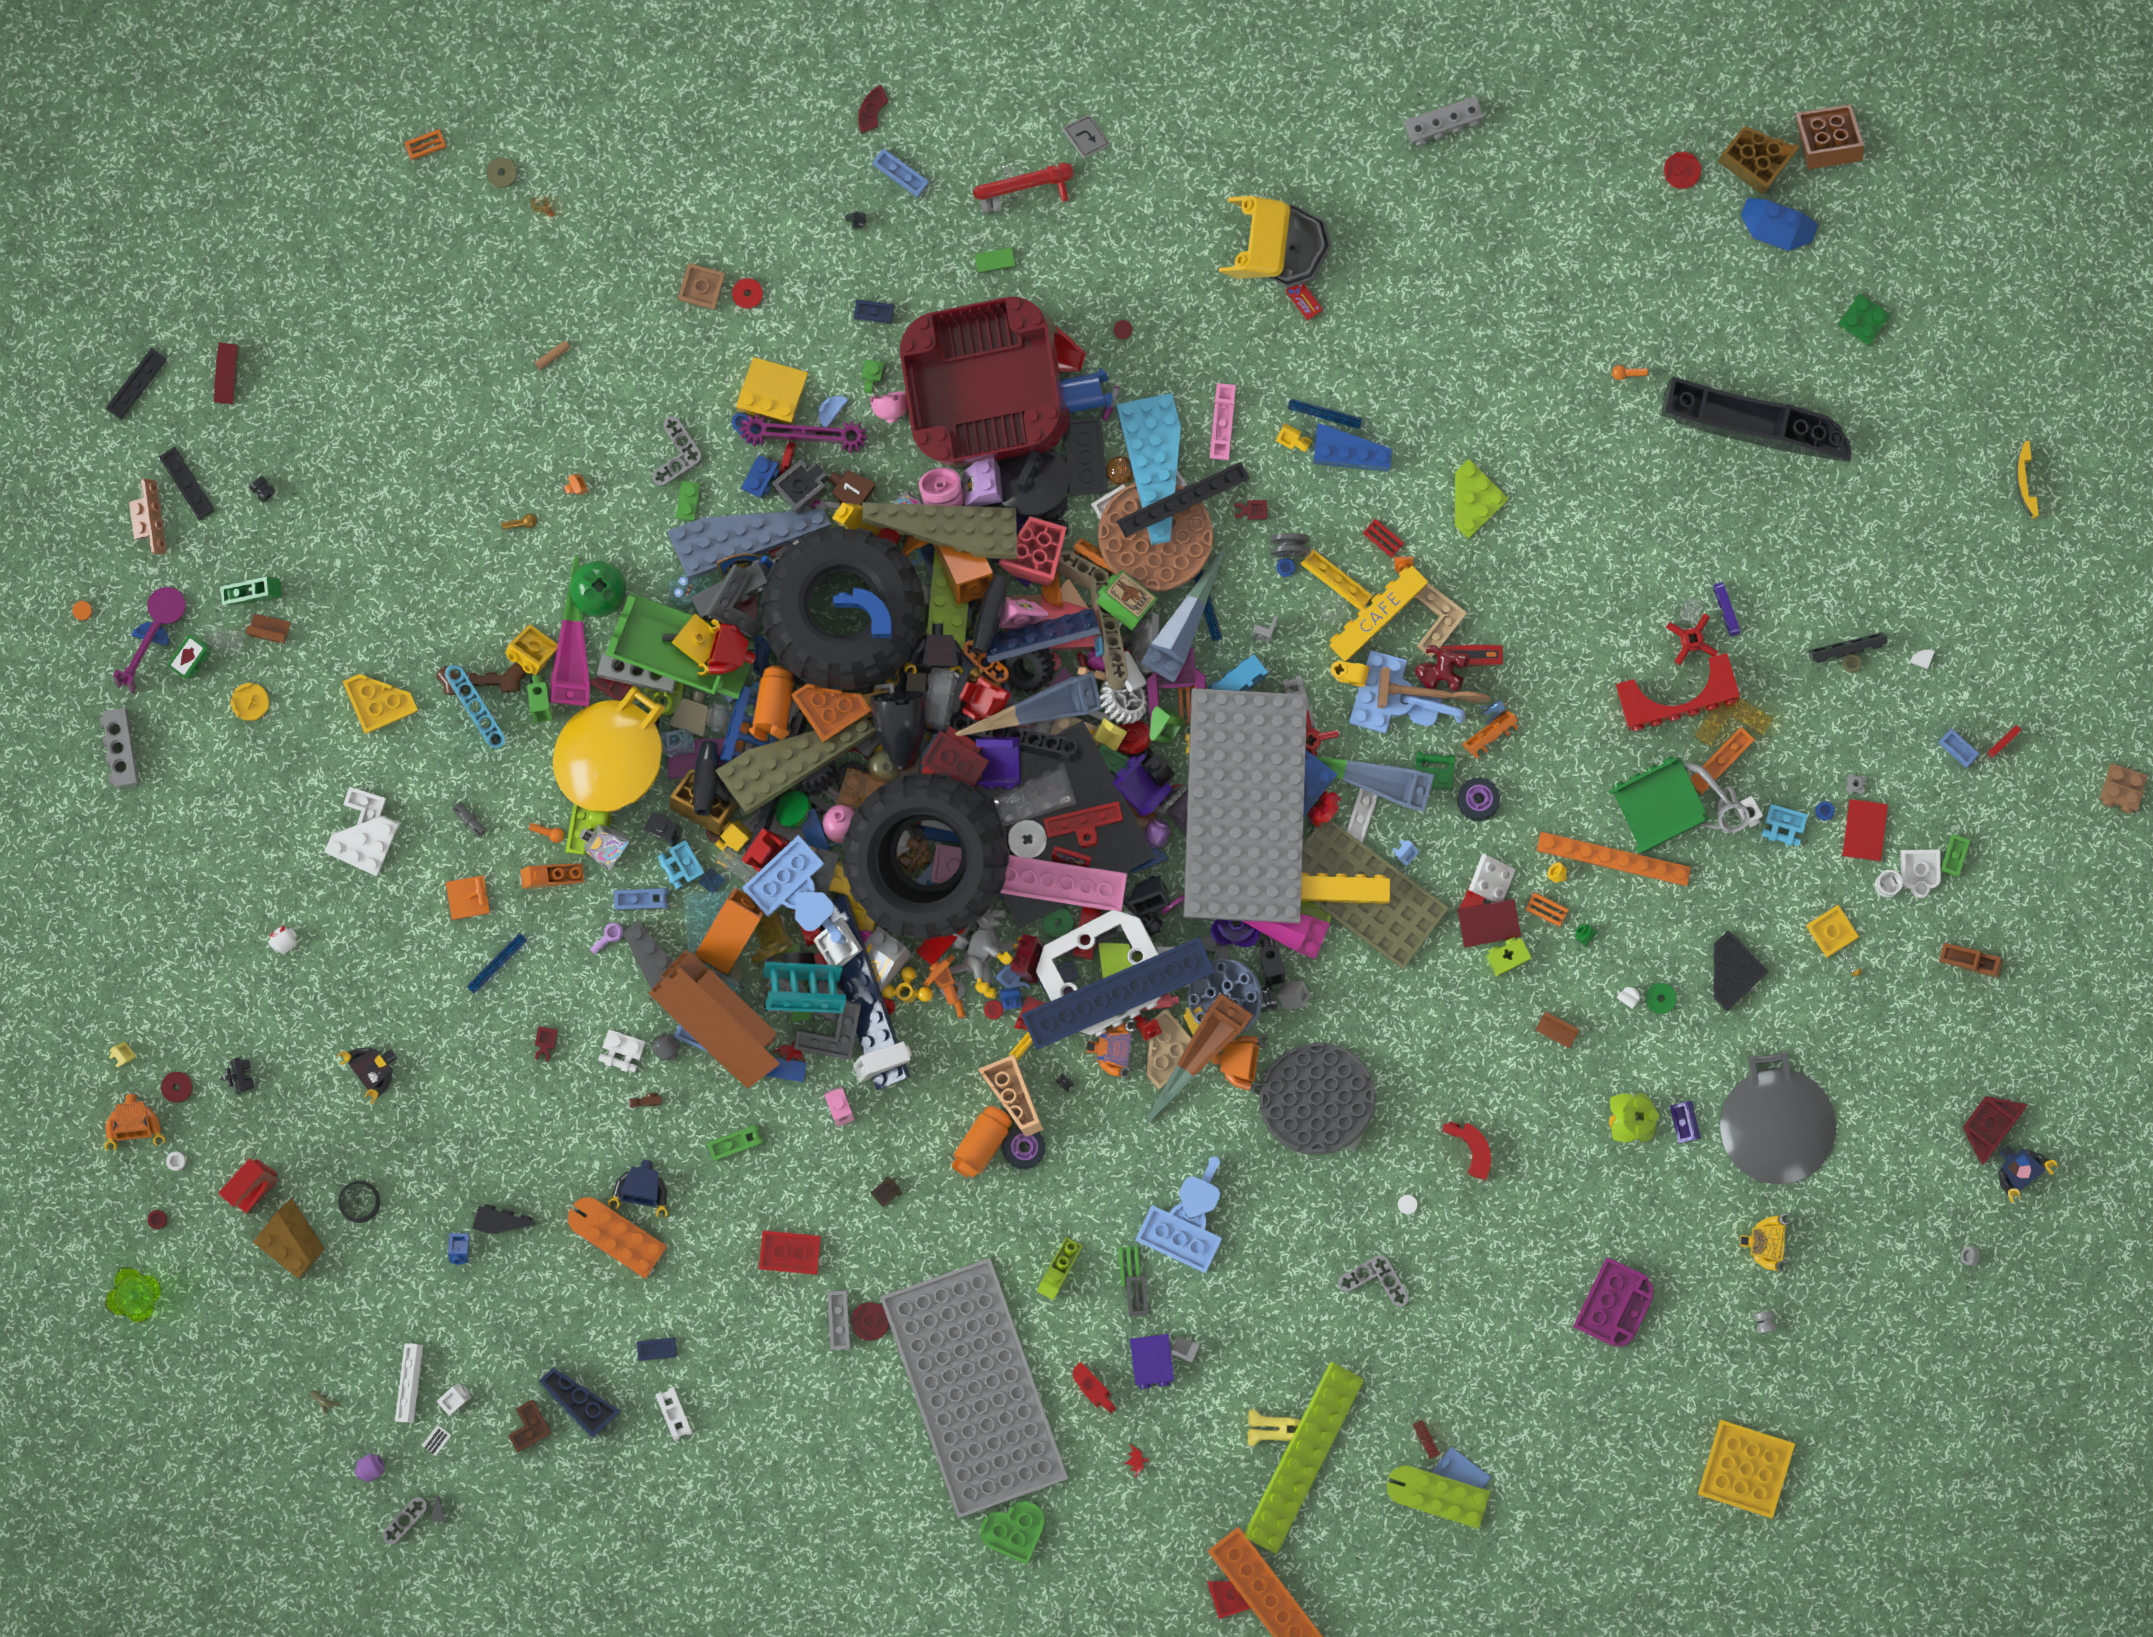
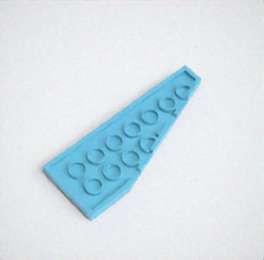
M1172 393L1116 404L1142 508L1175 493L1181 426ZM1172 517L1147 528L1151 545L1170 542Z

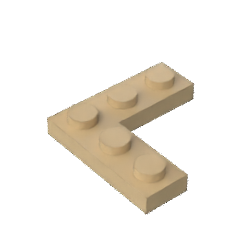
M1428 584L1414 598L1439 616L1417 645L1418 649L1432 659L1435 653L1427 654L1426 648L1429 645H1436L1440 648L1466 616L1467 612L1432 585Z

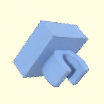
M1400 840L1401 848L1399 850L1393 848V851L1398 859L1405 866H1408L1419 851L1409 840L1406 842Z

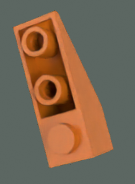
M582 863L528 866L520 870L522 889L584 883Z

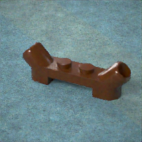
M514 663L503 675H497L496 672L485 673V676H478L477 673H468L466 675L473 687L500 685L502 693L520 692V681L527 674L521 665ZM444 666L438 671L437 679L444 685V695H456L445 677V670L448 666ZM451 670L450 677L452 679L458 678L459 675ZM463 685L460 688L461 695H464L463 687H468L467 685Z

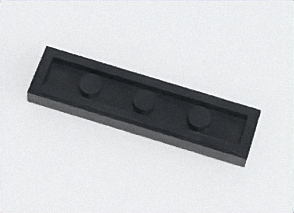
M151 348L108 404L106 410L122 420L167 359Z
M173 447L160 455L161 462L197 519L200 521L214 512L215 509L177 449Z

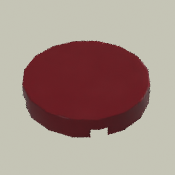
M866 1302L854 1310L851 1317V1326L859 1338L866 1341H874L881 1338L887 1332L889 1321L882 1305L875 1302Z

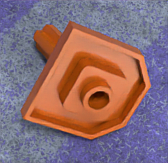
M952 954L945 961L939 962L937 960L929 968L932 972L923 983L925 987H928L934 982L940 989H943L949 1005L959 1002L953 986L955 982L948 967L955 959Z

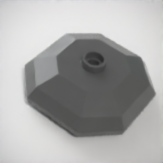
M1293 204L1289 205L1290 217L1283 270L1276 277H1268L1287 288L1314 280L1332 247L1326 222ZM1296 246V250L1291 252V248Z

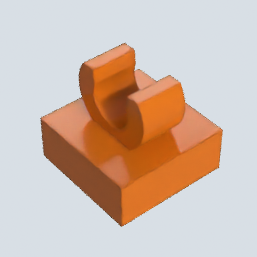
M573 474L568 477L570 484L564 486L567 494L575 492L577 495H583L589 492L581 474Z

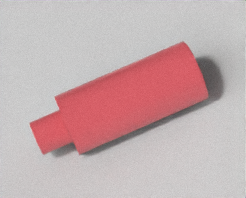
M1171 994L1162 995L1161 1000L1157 1001L1158 1005L1149 1010L1172 1008V1004H1179L1178 996L1171 997Z

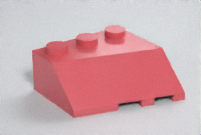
M1041 594V607L1048 612V617L1043 619L1042 622L1046 619L1059 618L1065 614L1078 613L1084 609H1092L1063 601L1064 607H1055L1045 601ZM1098 634L1048 648L1050 651L1095 648L1094 638Z

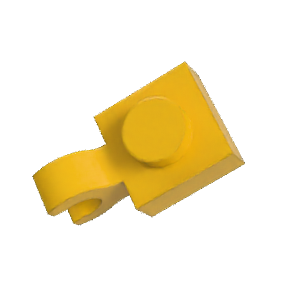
M1284 423L1276 439L1277 442L1290 449L1296 446L1304 452L1307 451L1312 443L1310 438L1300 437L1301 431Z

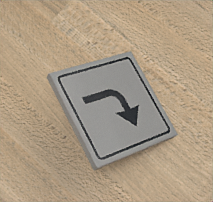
M1090 115L1062 128L1083 159L1111 145Z

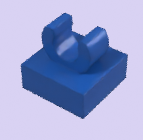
M1020 987L1000 990L1003 1010L1023 1007Z

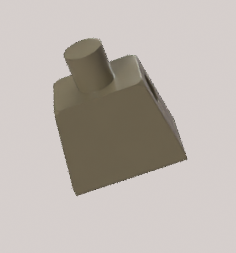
M695 691L692 700L683 698L669 722V727L678 731H687V734L704 739L709 706L703 705L706 694Z

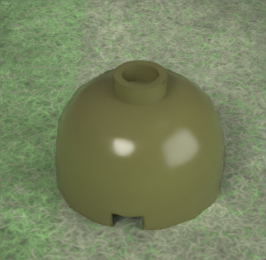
M883 749L874 752L870 757L868 770L875 782L884 785L893 779L899 778L900 769L892 764Z

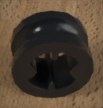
M1061 1074V1078L1055 1082L1066 1092H1069V1088L1074 1087V1084Z

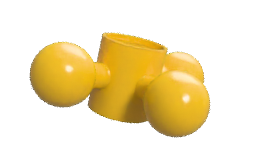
M907 966L901 971V978L904 980V983L899 984L896 989L888 984L883 989L882 996L887 999L897 996L905 1003L913 1002L916 997L922 1002H928L932 999L933 992L929 987L915 990L911 986V981L915 979L916 971L913 967ZM905 989H910L908 997L902 996Z

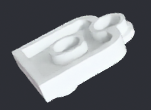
M1900 850L1903 885L1911 889L1915 897H1926L1930 892V888L1938 886L1941 880L1940 850Z

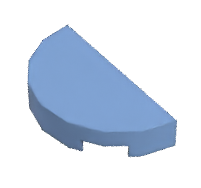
M843 396L827 398L819 408L821 425L828 428L849 399Z

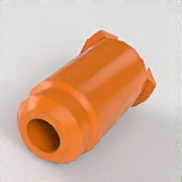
M769 666L764 670L763 677L760 679L753 727L749 728V732L756 739L766 741L767 733L780 740L789 735L787 726L792 703L791 694L794 691V674L785 667Z
M987 1106L978 1115L954 1152L953 1157L955 1161L952 1162V1168L966 1178L968 1176L973 1178L978 1173L982 1174L1008 1134V1129L1012 1124L1011 1117L995 1106Z

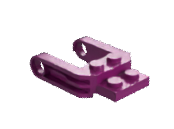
M1190 648L1186 661L1174 682L1156 672L1147 679L1150 728L1152 712L1156 706H1160L1159 688H1181L1195 685L1196 689H1207L1206 676L1195 667L1194 648Z

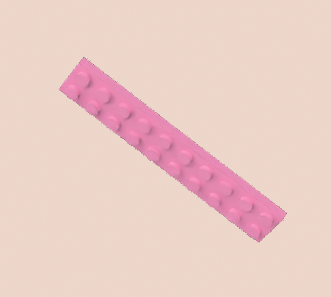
M936 844L931 882L943 883L956 873L962 857L961 847ZM1009 855V864L1006 872L1007 878L1000 893L1122 912L1128 873Z

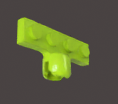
M573 804L565 852L586 856L584 848L586 841L580 838L582 830L587 828L591 831L597 825L610 827L612 813L605 811L594 812Z

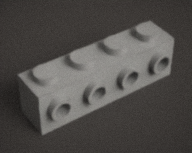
M1474 96L1404 121V127L1411 146L1414 144L1422 146L1429 139L1439 140L1444 138L1446 133L1452 132V134L1463 131V128L1466 126H1470V128L1479 126L1484 116L1477 97Z

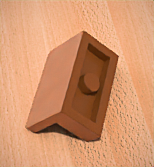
M253 614L251 625L247 626L246 634L251 637L285 644L290 622Z
M1545 1012L1535 1031L1569 1049L1579 1029Z

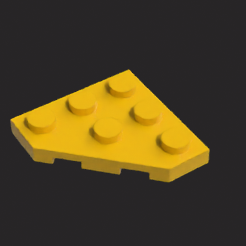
M362 674L342 681L365 734L419 712L411 693L397 689Z

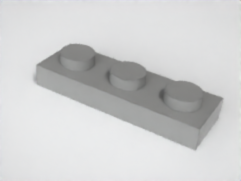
M847 1290L827 1292L830 1350L850 1349Z

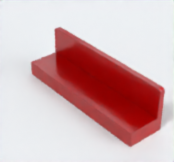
M964 928L956 934L961 935L966 928ZM950 935L926 939L915 952L924 961L926 960L930 965H933L949 949L957 937Z

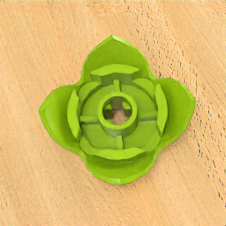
M1621 1093L1610 1098V1109L1616 1116L1611 1129L1613 1140L1623 1143L1631 1142L1635 1139H1639L1641 1142L1651 1140L1656 1130V1122L1659 1119V1113L1656 1111L1652 1100L1643 1093H1637L1636 1095Z

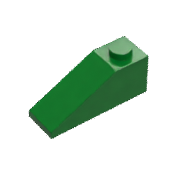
M266 576L220 586L222 605L261 602L282 598L280 579Z

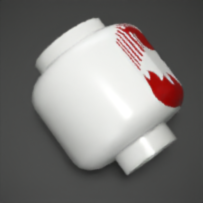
M280 926L269 935L270 940L268 943L276 953L285 954L296 946L295 938L298 936L291 927L287 929L286 926Z

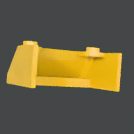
M1255 196L1228 198V202L1242 207L1243 213L1252 215L1248 251L1240 252L1237 255L1234 267L1219 268V272L1236 279L1276 277L1280 275L1284 267L1290 206L1283 201Z

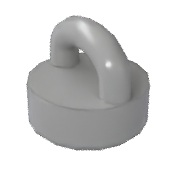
M1970 1246L1965 1247L1961 1252V1261L1967 1266H1977L1980 1259L1978 1249Z

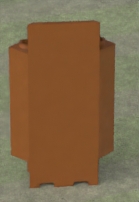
M685 950L659 977L660 981L648 992L667 1014L747 1089L780 1064L764 1048L765 1046H770L776 1038L774 1036L777 1033L690 951Z

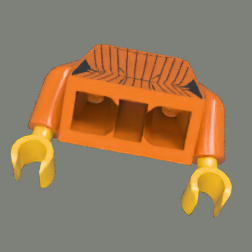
M135 1094L126 1095V1103L117 1104L115 1111L111 1113L106 1121V1138H108L104 1146L106 1150H109L108 1145L110 1142L113 1143L115 1151L118 1148L117 1141L152 1137V1134L155 1135L153 1143L156 1146L157 1137H161L163 1144L165 1143L164 1136L160 1134L161 1127L158 1117L151 1108L145 1107L144 1102H137Z

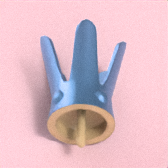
M1498 699L1493 704L1478 708L1489 707L1480 714L1488 715L1495 712L1486 721V725L1491 724L1498 716L1506 712L1504 705L1507 702L1502 704Z

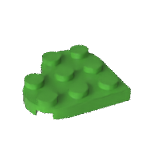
M1023 1501L1013 1505L1007 1513H991L981 1523V1540L990 1549L1028 1565L1043 1530L1045 1522L1043 1512L1034 1503Z

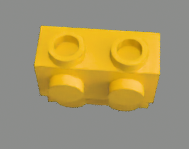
M529 624L509 643L505 654L511 662L519 663L526 673H532L536 676L556 653L558 644Z

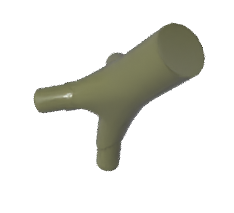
M316 1390L310 1393V1396L320 1404L323 1414L327 1413L326 1407L330 1408V1406L341 1405L339 1402L326 1399Z

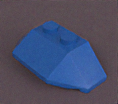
M1747 198L1741 213V217L1752 238L1786 251H1791L1811 243L1819 225L1801 212L1764 199Z

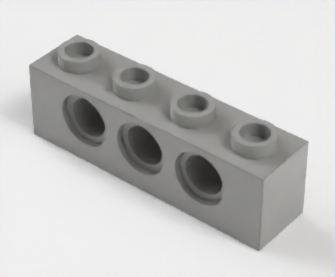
M602 652L597 672L598 677L669 694L674 693L676 680L662 676L659 680H654L652 678L654 672L644 669L641 675L636 676L633 674V671L637 666L605 655L606 652ZM623 663L625 668L622 671H616L615 665Z
M120 708L103 711V717H100V724L102 729L105 728L106 736H103L104 747H108L109 754L106 755L107 766H111V773L109 774L110 784L116 789L137 786L139 781L128 710ZM120 726V732L113 735L111 733L112 728ZM117 745H123L121 753L114 752ZM121 763H125V771L118 772V765Z

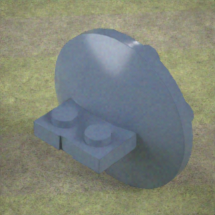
M1232 959L1211 961L1215 973L1190 984L1188 1002L1192 1016L1199 1025L1202 1021L1200 1016L1202 1014L1205 1015L1218 995L1223 993L1253 1014L1252 1018L1239 1033L1241 1034L1254 1024L1260 1014L1262 1007L1260 983L1252 970L1239 961ZM1201 1007L1203 1012H1198L1195 1016L1193 1010Z

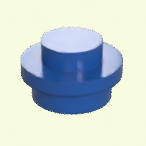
M1283 558L1278 561L1276 569L1282 577H1289L1294 574L1296 566L1290 558Z
M1823 801L1816 806L1815 813L1820 820L1826 821L1834 816L1835 809L1830 802Z

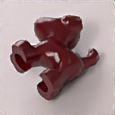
M1429 645L1426 648V653L1434 652L1437 655V664L1425 662L1417 665L1415 675L1427 689H1437L1440 680L1449 682L1451 690L1460 691L1464 678L1454 673V662L1456 661L1458 667H1467L1470 655L1468 653H1454L1451 650L1441 649L1436 645Z

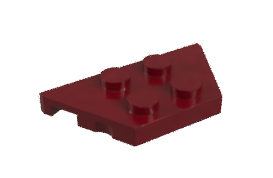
M1985 1096L1962 1126L1982 1165L2028 1106L2027 1104Z

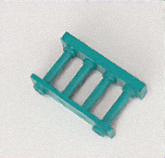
M765 962L762 976L763 978H771L772 991L768 992L766 1010L843 1013L846 995L837 994L836 981H839L842 965ZM779 978L790 979L791 992H780ZM798 979L809 980L810 993H799ZM817 980L828 981L829 994L818 993Z

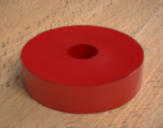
M744 278L734 285L732 296L734 302L739 307L752 309L761 302L763 291L761 285L756 280ZM750 291L751 295L746 297L744 292Z

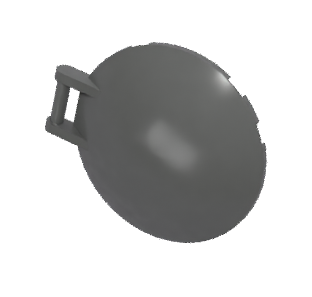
M1787 1051L1766 1056H1748L1750 1075L1733 1088L1721 1111L1720 1135L1725 1151L1743 1173L1756 1180L1769 1184H1788L1802 1180L1814 1173L1825 1162L1832 1150L1836 1135V1119L1831 1102L1825 1092L1813 1080L1799 1072L1790 1070ZM1782 1062V1067L1756 1069L1757 1064Z

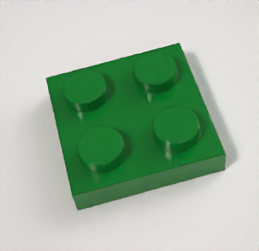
M1859 293L1838 325L1870 346L1891 314Z

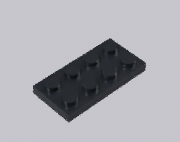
M1101 417L1070 420L1068 430L1064 433L1067 467L1070 474V496L1108 493Z

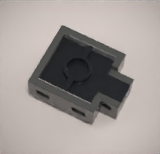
M799 460L772 482L775 491L798 515L827 492L824 483L828 481V476L815 461L807 467L802 460Z

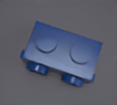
M758 455L741 489L760 499L764 495L767 496L772 487L769 484L772 479L776 480L780 473L779 463Z

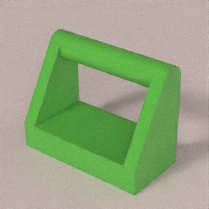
M1156 706L1152 712L1150 739L1165 744H1172L1187 720L1171 709ZM1166 727L1165 735H1161L1162 731Z

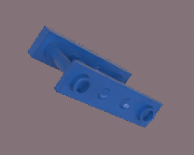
M744 686L739 698L736 700L719 758L720 762L727 763L742 754L734 748L736 741L741 740L758 747L776 742L777 737L771 734L768 741H762L744 734L740 730L741 723L746 722L753 725L754 717L747 715L745 712L747 705L756 706L757 698L752 697V694H750L752 688Z

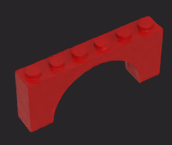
M1725 653L1709 658L1710 675L1705 688L1696 698L1682 705L1666 706L1651 701L1640 691L1635 679L1617 683L1616 689L1628 731L1639 732L1644 730L1646 726L1652 725V727H1657L1667 720L1675 722L1682 719L1681 717L1685 715L1692 717L1699 715L1700 711L1703 710L1709 712L1717 710L1718 706L1721 705L1732 706L1737 704V701L1740 700V694L1728 654Z
M249 1158L218 1194L232 1207L238 1206L248 1215L279 1181L276 1177L278 1173L257 1158L255 1160Z

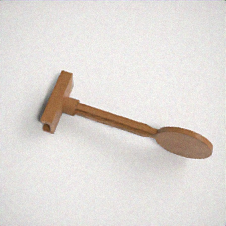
M1382 667V670H1380L1377 708L1385 709L1389 694H1406L1442 699L1452 698L1456 701L1468 703L1490 702V696L1482 693H1450L1445 690L1400 686L1396 683H1390V668Z

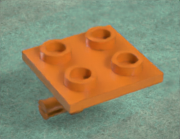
M484 875L446 882L452 920L490 914Z

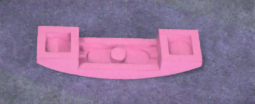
M1217 383L1210 459L1229 460L1236 385Z

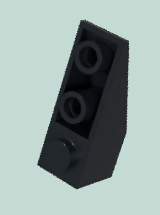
M1149 747L1140 753L1127 754L1130 758L1144 754L1146 757L1140 765L1160 787L1175 775L1168 763Z
M484 1204V1207H478L472 1229L494 1235L533 1227L536 1223L532 1221V1217L521 1215V1218L513 1216L514 1212L503 1209L502 1212L495 1211L496 1207Z

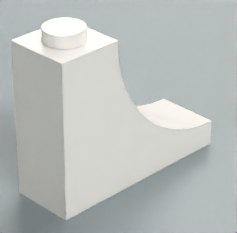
M903 1041L860 1056L853 1065L859 1083L865 1082L889 1069L908 1063L912 1054L909 1046H905Z

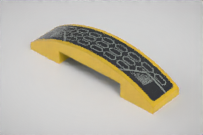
M2025 441L2019 451L2016 462V486L2019 498L2027 514L2032 519H2036L2039 516L2037 497H2029L2025 470V463H2029L2032 460L2030 441Z

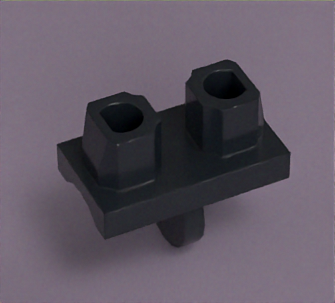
M239 1057L233 1058L230 1061L231 1069L225 1068L226 1075L220 1078L221 1081H227L228 1088H235L236 1095H240L254 1088L253 1078L243 1079L242 1072L251 1070L250 1060H240Z

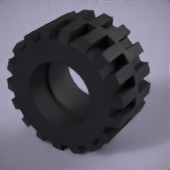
M1044 648L1005 659L1003 666L1008 670V681L1012 682L1010 685L1012 687L1017 686L1019 691L1024 689V692H1029L1031 690L1035 691L1046 684L1052 678L1055 672L1053 667L1056 666V662L1052 661L1054 655L1049 653L1050 649ZM1023 658L1033 662L1036 668L1035 674L1025 669Z
M833 760L794 785L795 789L801 790L804 794L809 792V795H814V792L820 794L823 789L825 791L828 790V785L832 786L834 784L833 779L837 777L835 761Z

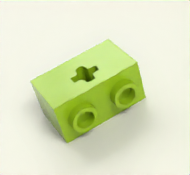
M1513 937L1505 942V946L1501 948L1495 946L1488 950L1489 954L1486 955V959L1496 977L1531 960L1532 957L1522 938L1516 940ZM1505 951L1507 953H1512V956L1510 957L1511 960H1509L1508 958H1503V956L1505 955Z

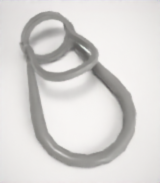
M1694 763L1684 764L1687 771H1694L1700 774L1720 796L1717 805L1718 826L1709 822H1704L1698 826L1717 830L1723 829L1724 832L1729 834L1731 832H1738L1746 827L1749 822V812L1742 803L1738 802L1734 789L1728 786L1722 791L1703 767ZM1728 791L1731 794L1733 803H1731L1726 797ZM1731 808L1742 809L1745 812V819L1736 827H1730L1723 818L1724 813Z

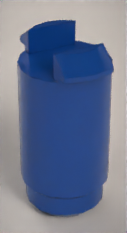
M1098 368L1099 372L1061 380L1064 402L1070 409V413L1107 406V409L1110 408L1113 402L1112 393L1102 395L1100 383L1108 382V375L1104 370Z

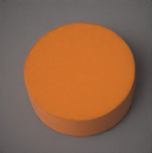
M79 601L74 604L72 613L76 619L85 621L91 617L92 607L85 601Z

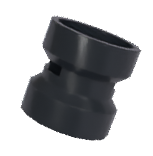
M264 476L256 479L249 487L252 493H257L261 503L266 502L276 492L273 486L267 484Z

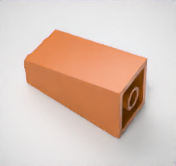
M934 545L956 605L982 598L993 578V572L986 558H977L965 551L960 553L955 551V548L943 545L941 547Z
M735 887L694 955L701 962L714 966L718 972L728 974L764 915V912L748 894Z

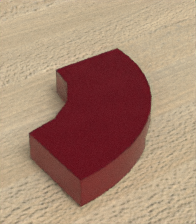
M882 85L869 92L861 104L858 113V125L861 134L878 127V113L883 106L889 103Z

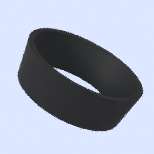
M365 1181L349 1183L339 1195L338 1205L340 1212L351 1222L363 1223L371 1220L380 1208L378 1191L373 1185ZM364 1184L373 1191L375 1206L368 1216L357 1219L348 1216L343 1211L340 1203L341 1195L350 1185Z

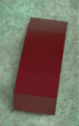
M218 342L214 383L215 403L233 404L239 346L237 344Z

